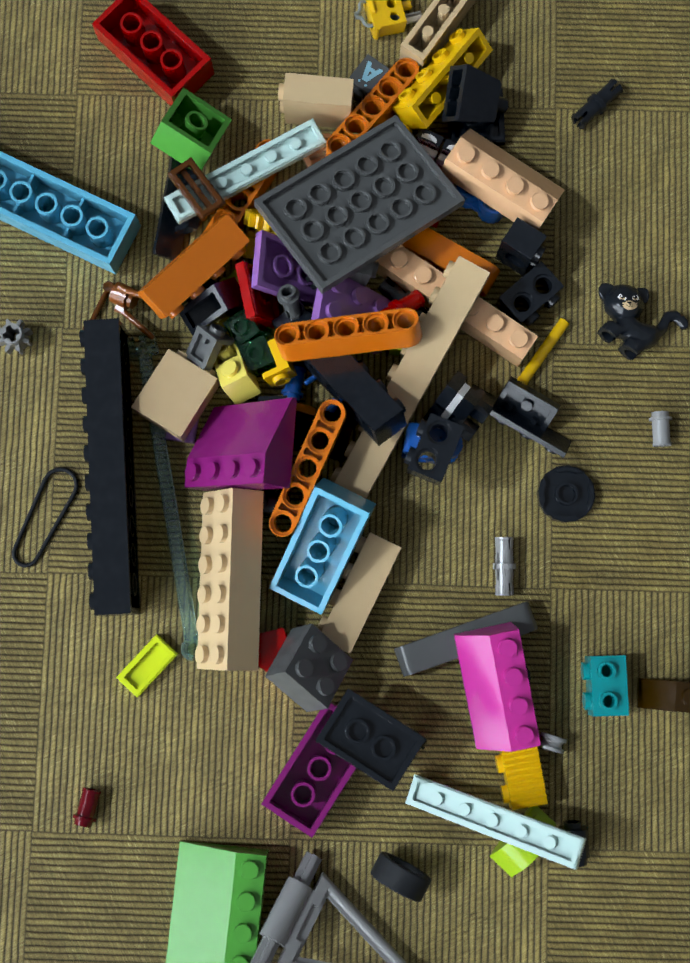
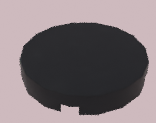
M569 465L558 466L547 472L539 482L537 489V500L543 513L553 521L561 523L575 522L586 516L593 507L596 496L594 484L585 472L580 468Z

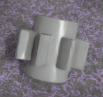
M6 319V325L0 328V346H5V352L9 355L13 350L23 355V349L27 345H33L28 337L33 334V331L30 328L24 329L25 323L21 319L16 324ZM14 333H18V334L16 335V340H15V341H12V340L14 339V335H13V334H14Z

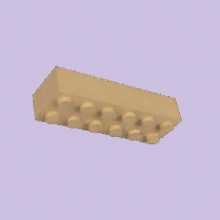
M229 488L203 493V499L200 504L202 528L199 533L201 557L198 562L200 587L197 592V599L199 601V616L196 621L198 646L195 650L197 669L258 671L264 491Z

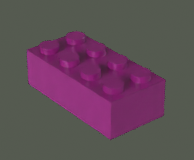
M332 701L328 709H322L318 712L261 805L311 838L356 769V767L315 741L337 707V704Z

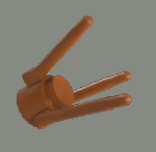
M117 282L109 295L110 302L116 304L114 311L122 314L148 338L154 339V335L127 311L128 308H135L139 298L142 299L137 293L139 290Z

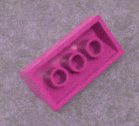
M512 622L454 634L476 749L514 752L540 746V737L519 629Z

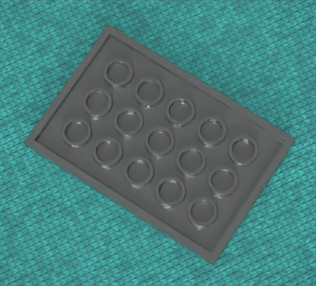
M395 115L256 198L254 206L321 294H324L462 207L465 199L402 121Z

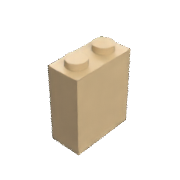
M285 73L284 83H279L278 89L280 113H284L285 124L301 125L313 118L318 127L338 128L353 111L354 79Z
M168 349L131 408L139 416L184 442L220 386L219 380L216 377L217 373L214 370H203L191 363V360L187 358V354L180 350L175 353Z

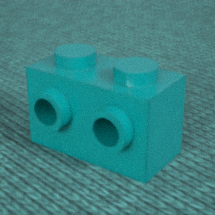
M626 655L585 656V662H581V678L586 680V692L582 694L584 710H588V715L593 717L629 716Z

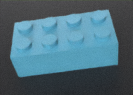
M323 477L314 487L269 589L322 615L337 588L376 503Z

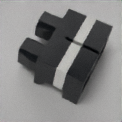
M457 371L423 419L428 421L430 414L433 413L462 425L464 430L461 437L469 442L480 426L469 419L468 415L483 424L493 408L481 399L485 391L480 389L475 391L465 383L467 377L460 371Z

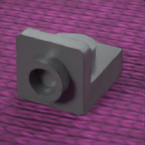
M212 323L210 326L197 325L186 351L187 358L203 370H212L222 345H233L235 339L229 336L227 330L218 324Z

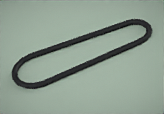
M63 467L54 468L43 478L13 546L12 558L18 566L26 568L37 563L75 498L79 484L75 473L70 469ZM55 472H66L74 480V490L34 560L30 563H22L18 560L16 551L48 478Z

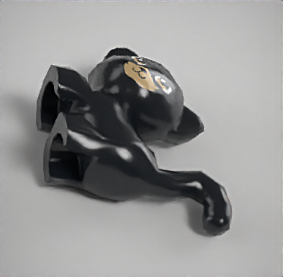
M602 283L598 288V294L603 301L604 310L612 320L605 322L597 334L606 343H611L614 339H621L623 342L619 346L618 351L628 360H633L643 351L657 345L660 338L667 332L670 322L674 321L681 330H686L689 327L686 317L676 310L664 312L657 326L640 322L637 318L642 314L644 305L649 300V290L645 288H636L625 284L613 286L609 283Z

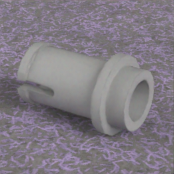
M669 411L651 412L649 422H652L653 447L671 446L669 421L672 420V417L669 416Z

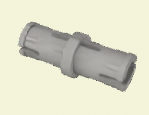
M495 537V563H493V569H495L496 576L495 595L498 596L514 595L513 569H516V563H513L514 537Z

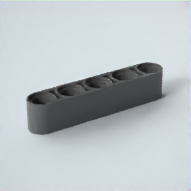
M529 602L517 604L394 648L403 677L457 659L458 654L454 634L507 622H512L519 629L520 636L537 630L538 626Z

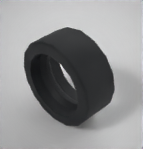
M384 851L380 852L371 870V875L378 882L399 895L416 902L422 901L431 883V878L420 869Z

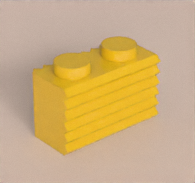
M538 746L514 752L499 751L500 755H495V762L498 774L503 773L505 785H500L503 803H509V807L512 810L548 804Z

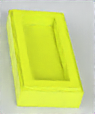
M156 634L116 678L138 698L179 654L161 636Z

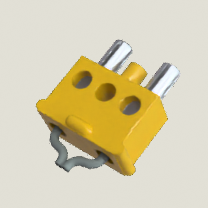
M361 0L358 3V11L354 12L356 20H361L365 27L370 28L374 40H378L379 37L404 32L406 24L418 22L422 13L421 11L404 13V11L412 9L410 0ZM362 4L364 5L368 23L363 16L359 15L362 12Z

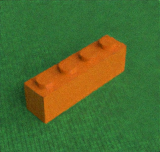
M226 214L215 221L137 293L160 319L167 318L168 316L173 319L185 308L182 303L187 298L195 299L205 290L203 284L209 278L214 281L225 272L226 269L223 265L230 259L233 262L246 252L244 246L250 240L233 219Z

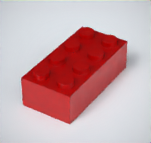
M115 0L92 23L98 40L170 106H172L183 88L195 94L215 74L211 58L148 0Z

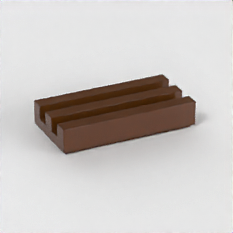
M192 157L168 172L170 180L202 222L209 215L215 214L216 210L226 206V202ZM190 167L215 200L214 204L210 203L185 169ZM178 174H181V176L185 179V181L188 183V185L191 187V189L194 191V193L206 207L205 210H203L200 207V205L197 203V201L194 199V197L191 195V193L188 191L185 185L181 182V180L177 176Z

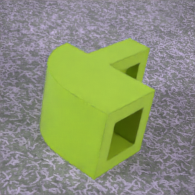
M538 806L528 807L524 813L528 817L556 826V823ZM501 840L490 854V857L511 878L526 869L539 856Z

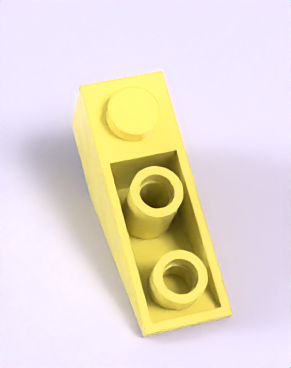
M228 316L216 324L224 327L227 330V334L235 339L233 345H222L214 366L221 388L234 404H241L261 394V390L254 370Z

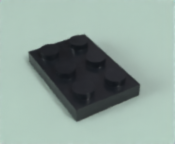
M348 688L315 741L391 791H394L426 738Z

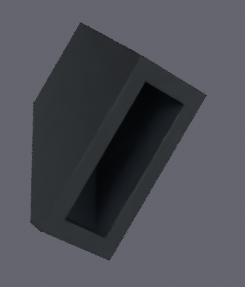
M235 277L215 283L184 306L185 308L179 314L192 336L197 325L210 326L212 323L216 324L244 306Z

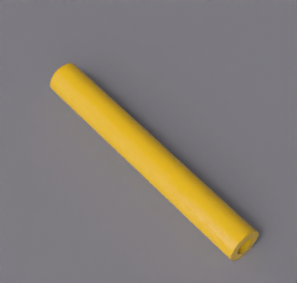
M560 318L517 380L526 385L529 383L569 326L565 319Z

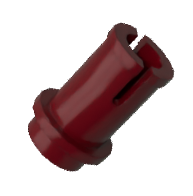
M87 787L82 788L77 813L73 814L75 825L91 828L92 823L96 822L97 818L94 815L99 796L101 795L100 790Z

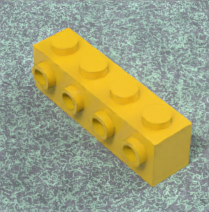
M480 28L457 29L449 36L448 43L434 53L430 64L416 74V80L413 84L399 94V100L392 109L402 123L408 125L411 129H427L444 109L450 66L469 64L478 69L493 49Z

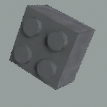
M311 623L291 629L265 677L306 712L328 709L353 659Z

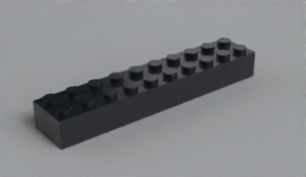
M119 318L83 320L84 330H80L79 339L81 347L85 349V358H81L80 367L82 376H86V387H82L81 395L83 404H87V416H83L84 433H88V445H84L85 462H89V474H85V488L87 492L90 491V503L86 504V517L88 521H91V532L87 534L88 550H92V562L88 564V576L90 580H93L94 592L89 594L90 609L94 610L95 616L140 615L129 332Z

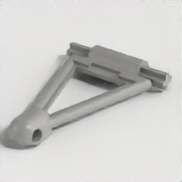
M306 851L294 877L287 878L259 933L263 938L250 962L271 963L278 947L281 946L284 949L277 963H329L298 957L326 899H328L386 963H407L324 872L320 874L314 888L311 889L309 887L322 860Z

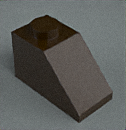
M638 678L637 708L690 713V682Z

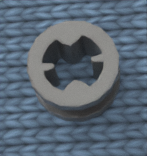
M541 732L540 735L543 739L538 747L560 754L564 753L562 745L567 742V739Z

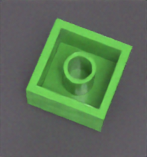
M183 88L161 120L150 144L180 163L192 157L202 171L232 119Z

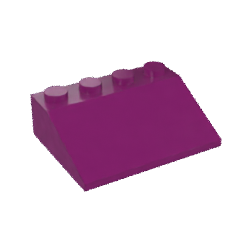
M291 397L214 407L187 458L185 488L207 492L229 488L249 490L290 488L297 398Z

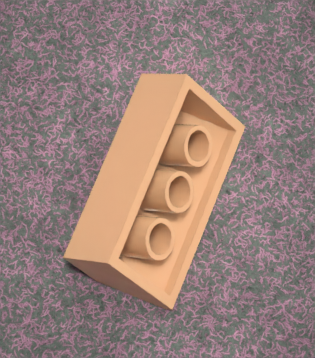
M471 128L457 141L446 157L441 169L451 182L511 221L515 222L518 217L537 230L540 229L565 191Z

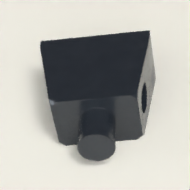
M469 64L450 66L442 122H494L497 114L503 115L509 105L508 99L500 96L502 85L500 80Z

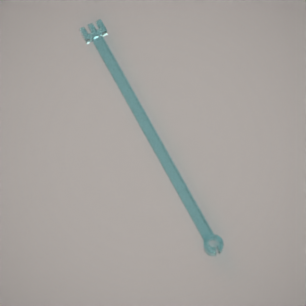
M152 333L154 339H150L151 345H147L145 335L138 336L140 347H136L133 337L127 338L130 357H138L143 388L154 372L152 355L159 353L156 333ZM149 422L184 635L181 654L187 660L194 661L195 655L190 653L189 647L194 643L198 645V631L196 629V618L165 431Z

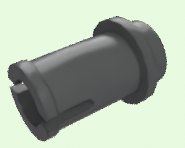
M286 284L279 289L277 299L283 305L286 317L290 316L291 320H296L303 314V308L299 301L300 292L295 286Z

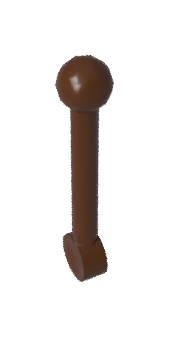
M106 281L103 284L104 292L90 320L97 319L114 286L111 281Z

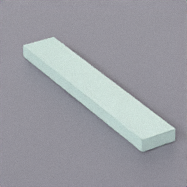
M312 118L205 176L225 201L326 146L327 141ZM199 179L194 181L210 203L214 204L215 200ZM186 185L185 187L188 189V191L191 193V195L194 197V199L197 201L200 207L203 210H205L206 207L203 205V203L200 201V199L197 197V195L194 193L189 185ZM179 190L164 197L167 206L179 225L197 215Z
M414 774L406 804L572 869H578L586 838Z

